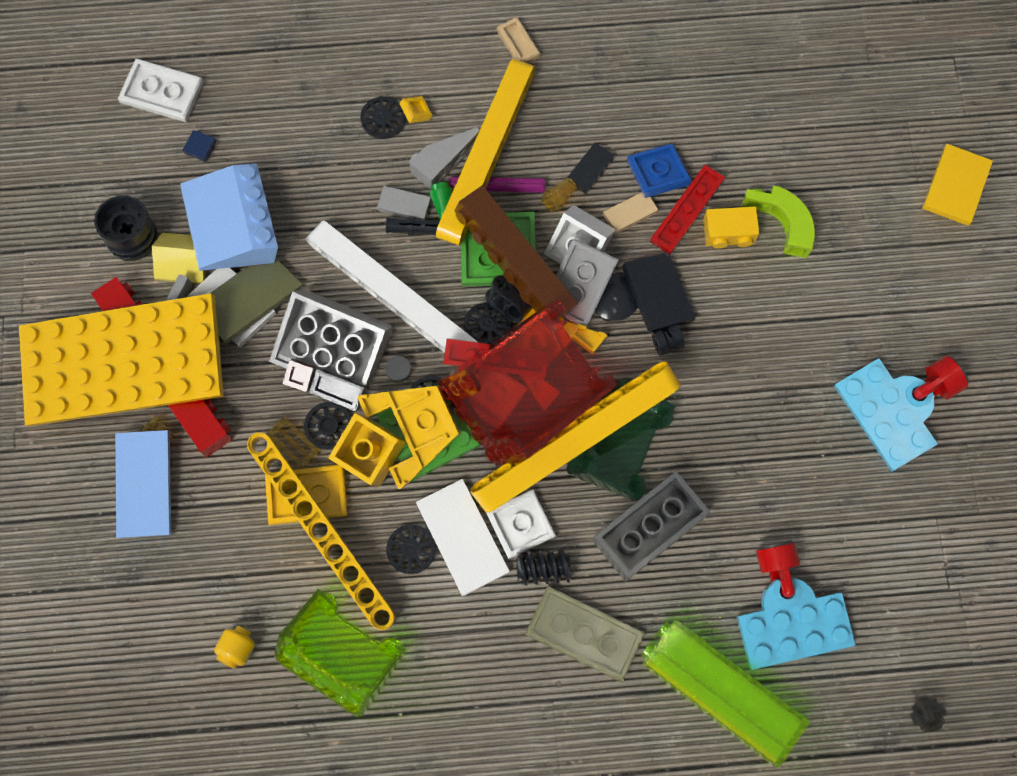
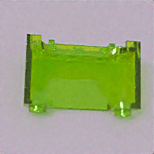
M317 589L279 634L274 656L284 668L354 716L362 717L404 656L406 648L395 638H383L379 643L338 615L336 599L331 594Z

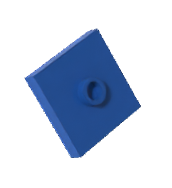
M673 143L627 157L630 169L645 198L691 184V178Z

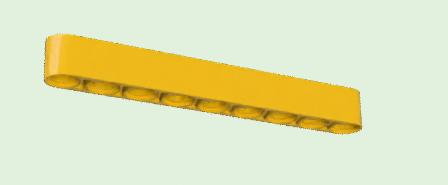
M511 59L436 231V238L461 246L468 228L458 221L454 210L461 199L483 185L486 189L532 82L535 72L534 65Z
M666 361L654 365L479 480L472 486L470 492L486 513L494 511L673 394L680 388V381Z
M261 432L252 434L247 441L249 452L370 624L378 630L391 628L396 620L393 609L274 441ZM260 440H266V449L262 452H256V443ZM274 461L282 462V468L278 473H271L270 466ZM289 482H296V492L287 495L285 492L286 485ZM304 503H311L312 512L308 516L300 514V507ZM320 524H326L328 528L327 534L322 538H317L315 535L316 527ZM340 545L343 549V554L339 559L333 560L330 556V550L333 546ZM349 567H356L359 573L358 578L349 582L345 577V572ZM366 588H370L374 592V598L368 604L363 603L360 598L361 592ZM381 610H386L390 615L389 622L384 626L379 625L376 621V614Z

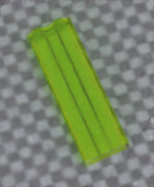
M675 619L671 623L666 621L657 633L660 639L655 645L650 643L641 656L644 658V661L641 665L770 765L780 768L810 724V721Z

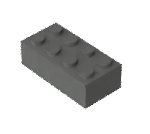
M675 471L597 533L592 541L622 579L627 582L705 519L711 511L680 474Z

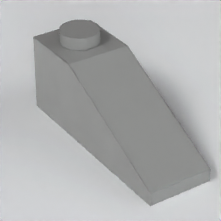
M477 127L427 145L421 151L415 152L409 163L411 174L428 188L433 184L441 183L470 153L480 130Z

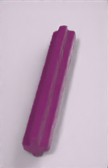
M451 176L449 179L450 187L453 190L459 176ZM490 177L486 190L491 192L543 193L545 191V179Z

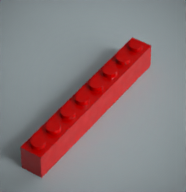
M117 277L91 293L102 311L143 305L140 300L135 302L132 298L135 292L126 281L122 284ZM210 399L168 405L199 451L206 458L232 441L228 434L231 431L230 427L223 418L218 420L214 415L217 409Z

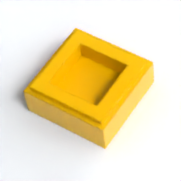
M423 96L404 98L400 102V106L409 123L429 121L433 116Z

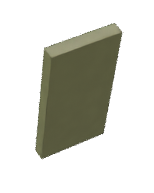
M275 258V263L246 267L210 292L215 295L219 340L224 345L288 300L293 291L302 289L303 284L277 258Z
M547 586L525 635L622 683L644 636V632Z

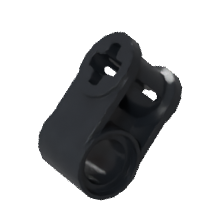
M503 275L494 277L492 288L485 294L486 302L506 316L511 322L520 323L531 311V305L522 300L518 289L514 284H510Z

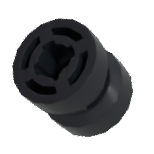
M677 324L668 326V329L665 331L657 330L652 332V341L659 356L668 354L671 349L679 350L685 347L682 332Z

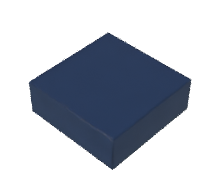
M193 130L183 148V152L186 155L206 162L216 144V140L211 136Z

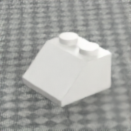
M573 205L563 213L544 255L561 264L572 239H576L604 253L616 229Z

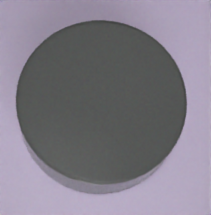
M394 356L387 361L385 370L390 380L399 383L409 378L411 375V365L405 357Z

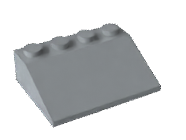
M299 289L291 294L269 362L287 369L289 360L293 358L316 366L313 379L316 370L321 368L366 386L365 394L386 350L394 326L306 289Z

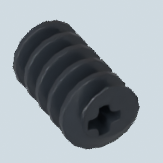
M559 549L557 557H555L553 551L548 550L545 558L540 550L537 552L535 559L531 551L527 552L525 559L522 558L520 552L516 553L517 579L519 581L521 578L525 586H528L530 578L533 579L535 585H538L540 577H543L545 583L549 584L551 576L554 577L556 583H560L562 575H564L567 583H570L571 563L569 552L566 556L563 549Z

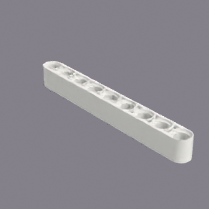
M321 221L306 237V241L312 248L442 352H445L446 338L477 342L327 222ZM462 367L473 375L478 370L475 368Z

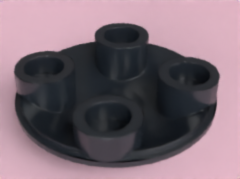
M612 274L595 310L607 322L624 320L630 317L638 308L625 275Z

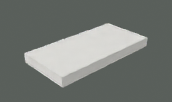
M463 479L416 502L462 597L510 573Z

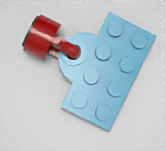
M944 356L927 366L925 370L928 378L924 381L914 376H901L893 379L878 358L834 385L891 472L938 444L923 423L933 411L934 397L940 395L948 400L967 389L969 384L964 369L953 357Z
M792 540L757 547L756 555L761 573H769L771 584L763 590L761 597L762 610L736 616L749 669L754 670L856 646L842 592L815 597L813 590L804 581L791 577L789 568L801 565L796 543L792 542Z

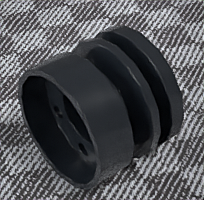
M118 195L109 198L99 206L95 213L94 225L96 231L116 258L124 261H136L145 258L152 252V245L158 239V231L147 209L137 198L129 195Z

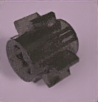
M922 697L911 706L913 712L910 713L913 724L919 725L922 731L935 732L946 723L944 717L947 716V712L943 704H938L936 698Z

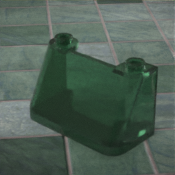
M623 378L604 382L598 389L591 407L631 380ZM662 400L570 460L567 465V473L627 499L639 501L646 489L644 477L638 475L655 431L666 428L671 424L676 406L666 400Z

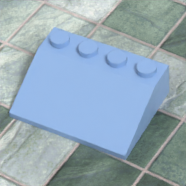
M257 164L232 165L180 184L199 271L275 263L278 245Z

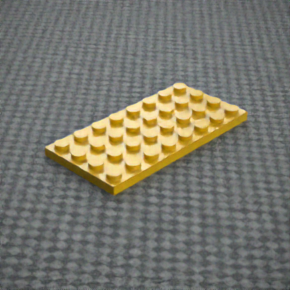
M211 293L19 325L24 419L26 426H37L224 397L215 295Z

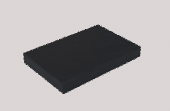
M668 252L626 262L622 265L649 333L667 329L668 326L674 324L682 325L693 322L696 319Z

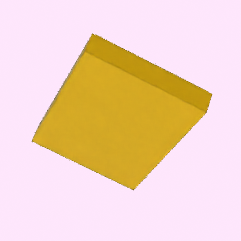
M946 144L922 209L969 226L972 223L993 160Z
M331 465L294 470L328 519L348 517L343 467ZM265 475L268 525L299 523ZM289 482L286 485L285 492L287 495L296 492L297 483ZM304 503L300 507V514L302 516H308L312 512L311 503Z

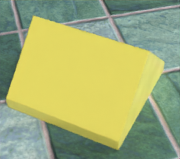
M163 232L152 245L155 280L175 282L180 274L188 277L192 284H201L206 279L207 270L199 271L191 235Z

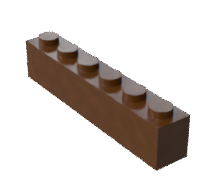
M483 185L458 202L454 210L458 221L467 226L475 242L484 247L488 252L489 259L501 268L505 279L510 284H514L522 300L530 304L535 310L540 322L550 328L576 307L578 302Z

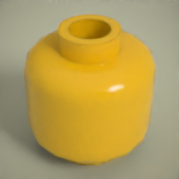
M236 626L235 630H224L214 648V652L218 656L216 660L233 669H236L237 666L245 665L255 647V642L249 638L251 632L240 626Z

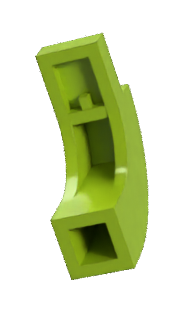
M773 185L770 193H765L761 189H747L741 207H756V211L767 213L777 218L785 231L783 254L807 259L813 249L815 229L812 216L805 204L793 193Z

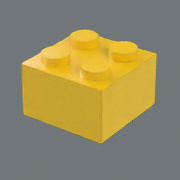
M354 413L328 458L369 485L381 486L390 471L389 468L393 466L407 441L372 419L366 418L365 415Z

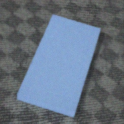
M170 431L115 433L116 538L172 535Z

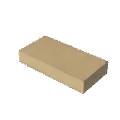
M518 17L497 27L499 36L515 60L530 63L540 58V52Z
M641 192L604 211L603 216L609 226L616 229L614 233L616 235L657 214L658 209L650 197L645 198Z

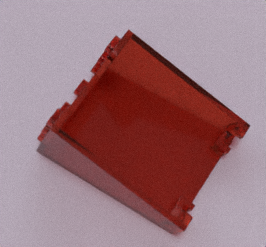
M559 299L542 307L437 382L443 396L450 400L456 408V415L466 422L471 429V436L475 441L481 443L486 450V457L496 466L528 459L617 386L611 374L607 375L604 379L597 375V372L600 370L598 366L590 367L563 328L567 321L565 319L560 321L558 315L566 309Z

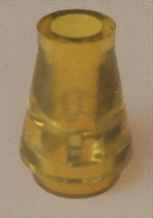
M567 178L563 182L545 190L541 197L542 204L550 212L561 210L571 194L577 189L576 184L573 180Z

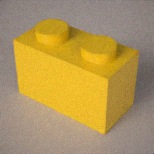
M756 207L707 209L705 212L703 225L706 246H713L719 249L725 248L728 245L748 247L755 244L759 236Z

